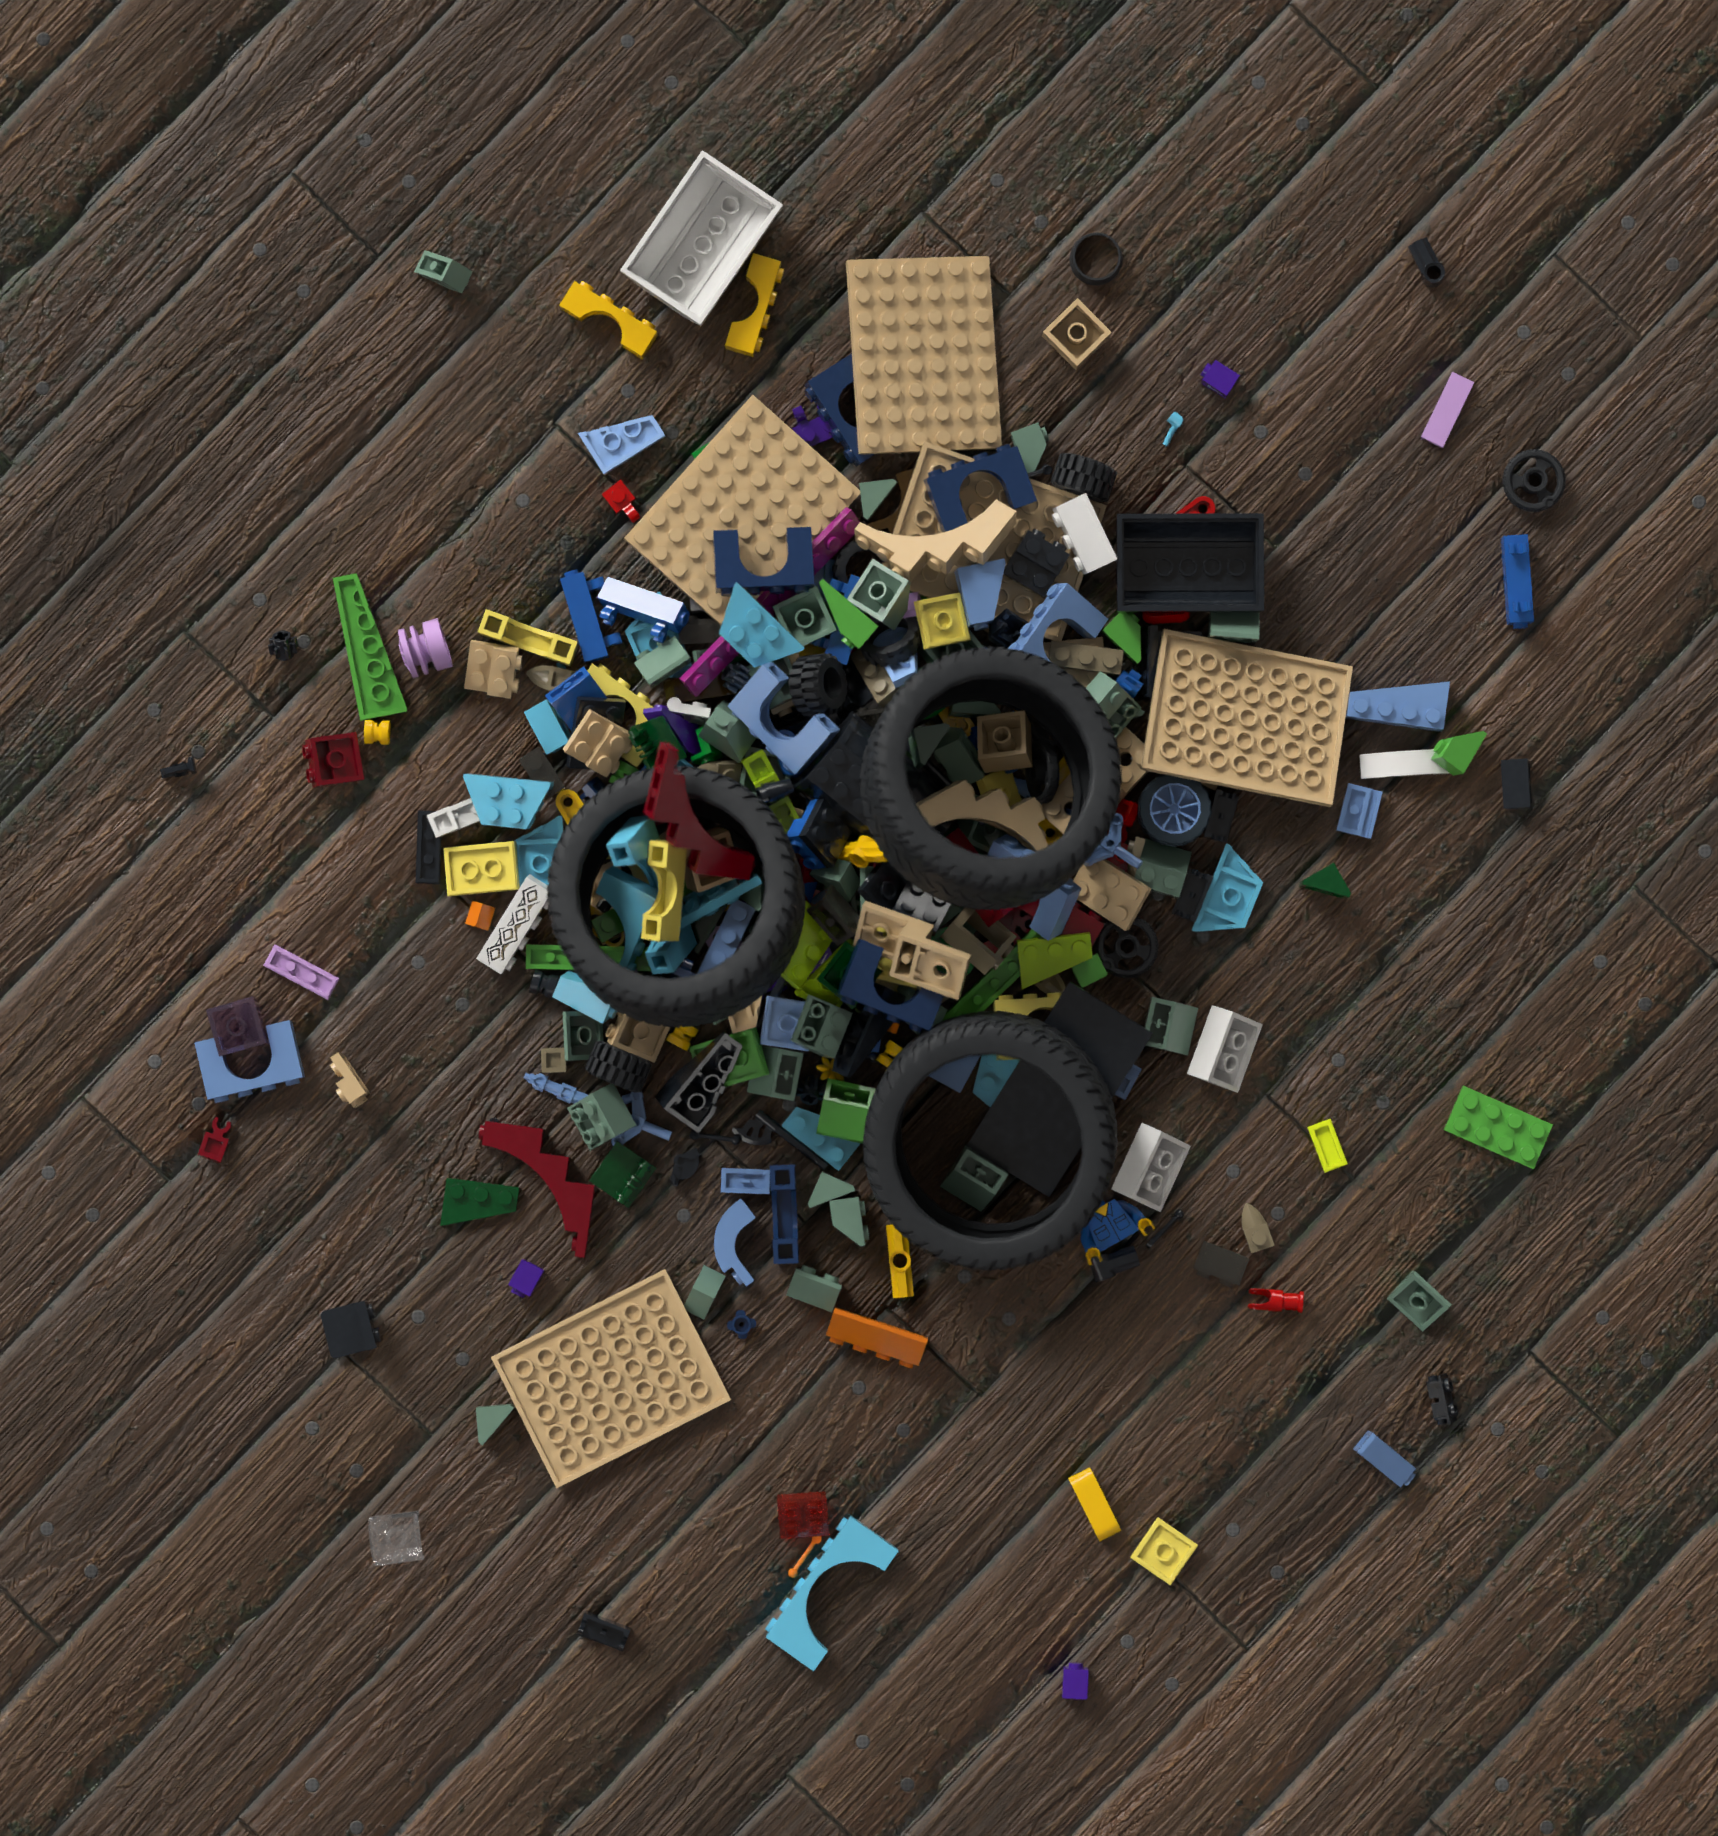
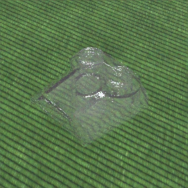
M419 1511L369 1517L368 1531L374 1566L424 1560L418 1519Z

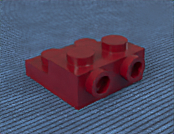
M357 732L313 737L305 740V745H302V755L304 759H308L309 769H306V779L308 783H312L313 788L364 780Z

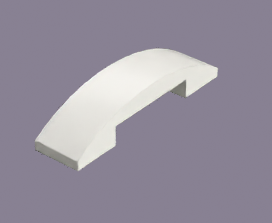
M1434 749L1359 755L1361 779L1450 773L1431 760L1435 753Z
M471 798L427 815L436 838L480 821Z

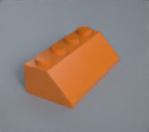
M838 1307L834 1309L826 1333L827 1336H830V1342L843 1346L845 1341L854 1344L852 1348L854 1350L866 1353L867 1349L877 1352L875 1357L887 1361L890 1360V1357L900 1360L899 1365L911 1369L913 1365L919 1366L928 1341V1337Z

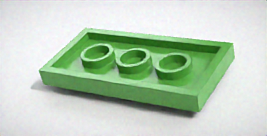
M1462 1086L1444 1131L1534 1169L1553 1124L1466 1086Z

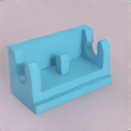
M548 699L524 712L546 755L564 748L571 737V733Z

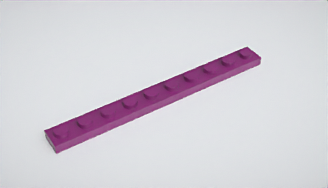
M845 507L812 541L814 576L855 534V528L860 521L851 509ZM786 590L784 594L773 595L770 594V591H764L756 601L775 617L776 613L772 606L795 596L797 593L794 590ZM720 636L679 679L689 692L697 697L739 652Z

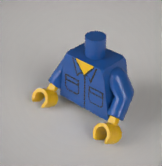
M1113 1199L1108 1203H1105L1103 1200L1091 1221L1081 1231L1080 1240L1085 1250L1088 1264L1092 1265L1090 1259L1095 1256L1101 1262V1251L1138 1230L1144 1236H1147L1144 1231L1145 1227L1151 1226L1155 1229V1226L1151 1220L1147 1219L1132 1204L1124 1200L1116 1201Z

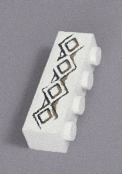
M530 874L525 878L476 958L477 960L499 974H502L505 969L511 970L517 960L513 956L518 949L522 951L529 941V938L526 937L529 930H535L542 919L539 917L542 909H548V885Z

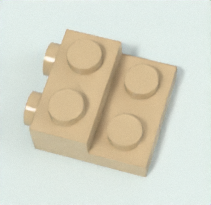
M471 640L464 689L487 692V695L511 699L513 693L518 692L519 679L515 678L516 670H520L522 665V656L518 655L519 647Z
M589 709L563 750L570 756L585 763L588 768L607 778L610 773L614 774L620 765L618 760L623 753L627 754L631 750L633 743L628 738L630 736L628 730Z
M617 1012L616 1015L618 1017L615 1024L611 1023L607 1028V1042L612 1046L655 1063L670 1027L656 1026L644 1021L640 1022L628 1017L626 1014Z
M340 1052L330 1057L333 1061L330 1066L338 1077H344L336 1083L339 1087L336 1092L343 1102H349L353 1108H357L368 1100L366 1096L370 1092L345 1055Z

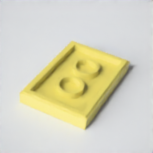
M516 841L444 848L447 896L519 890Z

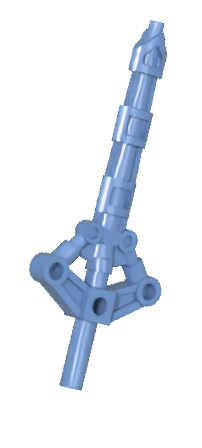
M1014 777L1019 794L1025 798H1030L1026 780ZM1066 807V814L1071 815L1072 810ZM1115 813V817L1110 825L1109 834L1103 838L1100 845L1084 863L1085 866H1092L1096 862L1117 855L1136 869L1141 867L1143 861L1121 847L1123 826L1121 814Z
M526 1073L524 1079L532 1084L535 1090L543 1092V1090L556 1095L557 1099L569 1104L571 1102L575 1104L588 1096V1094L577 1091V1088L565 1083L561 1085L548 1080L549 1076L541 1073L537 1075ZM642 1091L637 1093L631 1092L621 1097L625 1104L632 1102L631 1116L636 1126L611 1140L612 1145L616 1141L624 1145V1143L642 1130L669 1141L672 1134L671 1131L646 1121Z

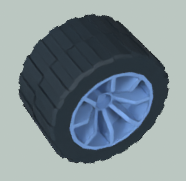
M1160 775L1144 788L1138 799L1137 814L1139 825H1141L1142 831L1150 837L1149 839L1163 846L1176 847L1193 842L1203 833L1209 824L1212 804L1207 790H1205L1200 781Z

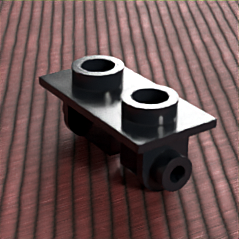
M1447 1372L1438 1375V1377L1437 1375L1428 1376L1426 1385L1429 1398H1439V1402L1431 1403L1434 1421L1437 1420V1425L1457 1421L1458 1406L1456 1402H1453L1451 1393L1453 1392V1383L1451 1378H1448Z

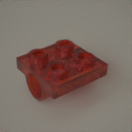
M826 1491L777 1495L780 1539L829 1536Z

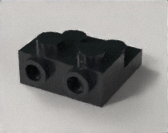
M1033 529L1032 532L1027 530L1006 564L1003 574L1044 598L1070 554L1065 552L1067 547L1057 541L1051 544L1046 541V535L1037 529Z

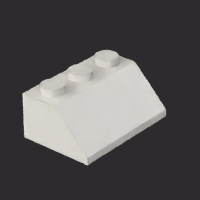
M1086 493L1052 509L1054 512L1052 519L1057 528L1061 527L1065 535L1062 536L1063 542L1068 550H1072L1075 556L1073 563L1078 572L1082 571L1084 575L1117 560Z
M1212 1005L1187 1074L1238 1093L1263 1024Z
M1141 1123L1111 1189L1161 1212L1191 1146L1160 1130Z

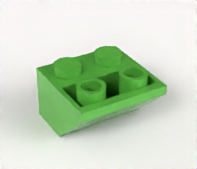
M828 1078L816 1134L863 1144L865 1120L876 1088Z

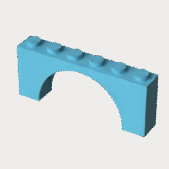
M647 815L630 817L606 845L614 867L637 864L646 875L649 884L658 889L657 875L647 865L649 840H660L654 820ZM690 924L680 929L679 941H651L645 954L652 974L674 972L697 945Z
M611 866L604 871L595 893L611 904L622 922L625 932V949L619 965L635 971L637 966L634 963L636 957H639L645 948L644 939L641 938L643 914L653 906L657 898L658 889ZM571 970L560 977L552 996L602 1024L610 1018L613 1019L618 1012L611 1008L609 1004L602 1002L594 992L588 989L577 973Z
M851 1515L848 1520L843 1517L836 1527V1530L839 1531L834 1539L829 1537L822 1547V1550L825 1551L820 1559L814 1558L807 1568L810 1571L807 1578H800L793 1588L796 1591L793 1598L789 1599L787 1597L779 1608L782 1613L776 1620L773 1617L765 1628L768 1631L766 1634L767 1639L812 1671L816 1669L828 1652V1649L814 1635L807 1618L806 1602L813 1583L824 1571L844 1562H865L885 1571L899 1551L898 1548Z

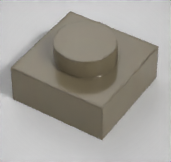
M541 1048L542 1073L567 1072L564 1048Z

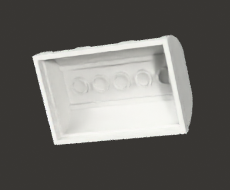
M702 150L620 272L681 316L701 326L778 215L783 204Z

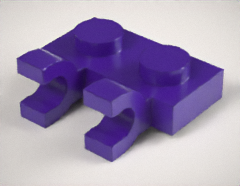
M802 406L792 409L799 425L792 428V430L811 447L833 438L830 432L832 428L828 422H823L820 417L807 421Z

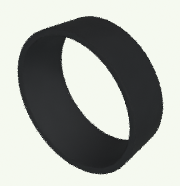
M1095 232L1081 237L1073 245L1070 252V266L1073 273L1080 281L1089 285L1098 286L1109 283L1118 275L1122 267L1123 257L1119 245L1112 237L1104 233ZM1088 236H1104L1110 239L1117 247L1119 255L1117 266L1105 277H1089L1083 274L1076 264L1075 252L1077 246Z

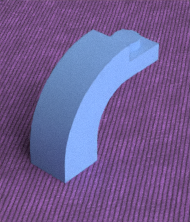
M742 1198L728 1208L721 1217L715 1231L714 1251L722 1271L725 1273L732 1267L734 1272L731 1274L738 1284L744 1283L748 1286L754 1281V1278L739 1260L735 1250V1241L740 1230L756 1217Z

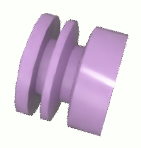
M438 618L423 622V634L421 635L418 634L414 626H410L411 638H408L404 628L398 630L399 649L402 659L413 679L419 677L417 668L419 665H421L424 675L429 674V662H433L437 671L453 667L448 645Z

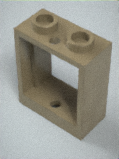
M964 908L940 937L954 949L971 954L969 962L985 975L991 968L996 970L1004 961L1001 956L1006 958L1014 947L1011 943L1017 936L999 921L988 928L975 909ZM967 921L998 948L996 953L992 952L963 927L964 923Z

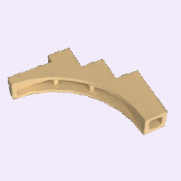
M995 500L982 514L967 524L951 531L915 537L882 532L860 522L855 528V542L862 549H869L877 554L881 560L889 561L890 570L912 582L926 563L933 570L941 571L947 575L963 554L970 561L984 565L1017 524L1016 511Z
M960 780L916 803L918 809L932 827L955 819L974 820L987 823L1004 831L1034 852L1048 847L1045 840L1046 834L1038 825L1040 821L1045 819L1043 807L1035 797L1024 798L1009 807V799L1001 788L989 790L975 798V792L971 784L967 783L966 780Z

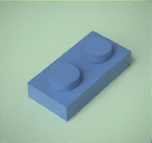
M722 1168L721 1192L770 1194V1170Z

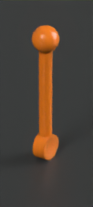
M819 1534L812 1536V1542L794 1568L788 1571L789 1577L795 1578L797 1576L798 1569L816 1544L821 1542L822 1538Z

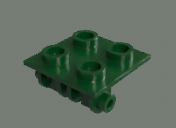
M663 715L630 727L628 731L630 736L628 738L636 748V752L643 750L639 757H646L643 760L647 767L646 769L655 767L660 742L670 743L678 750V761L687 758L686 753Z
M616 1141L589 1181L629 1208L656 1170V1167Z

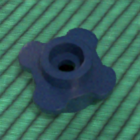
M738 1310L734 1319L727 1323V1328L736 1332L740 1339L747 1338V1333L750 1329L756 1327V1320L750 1319L744 1310ZM740 1322L744 1323L743 1327L739 1325Z

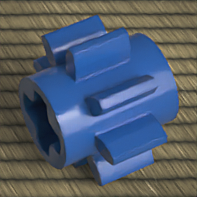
M1133 669L1130 673L1123 670L1116 680L1132 698L1136 696L1143 685L1139 681L1142 675Z

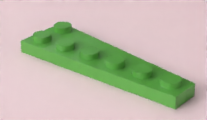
M358 574L333 578L360 721L408 712Z

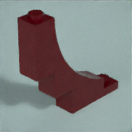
M660 742L644 813L652 820L669 822L666 840L673 847L691 849L687 866L695 874L749 880L751 873L755 869V857L746 849L733 847L713 838L703 829L690 806L685 785V775L677 768H674L679 759L678 750L670 743Z
M485 1121V1125H480L478 1140H482V1145L494 1147L518 1157L540 1175L552 1191L559 1205L565 1231L578 1232L577 1237L573 1236L571 1251H575V1257L585 1258L596 1185L567 1181L570 1157L541 1153L545 1129Z

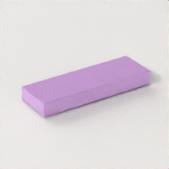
M1454 372L1451 373L1421 435V439L1443 448L1474 384L1473 381Z
M276 944L263 965L329 1000L340 979Z

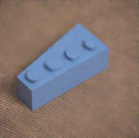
M1450 682L1350 692L1345 719L1441 732L1444 730Z

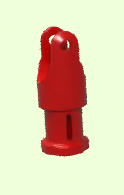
M1252 1288L1248 1291L1250 1294L1264 1295L1270 1300L1264 1304H1249V1309L1276 1312L1296 1310L1298 1313L1303 1312L1304 1291H1300L1299 1294L1284 1293L1283 1290Z

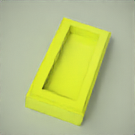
M1331 1119L1307 1127L1324 1173L1348 1164Z

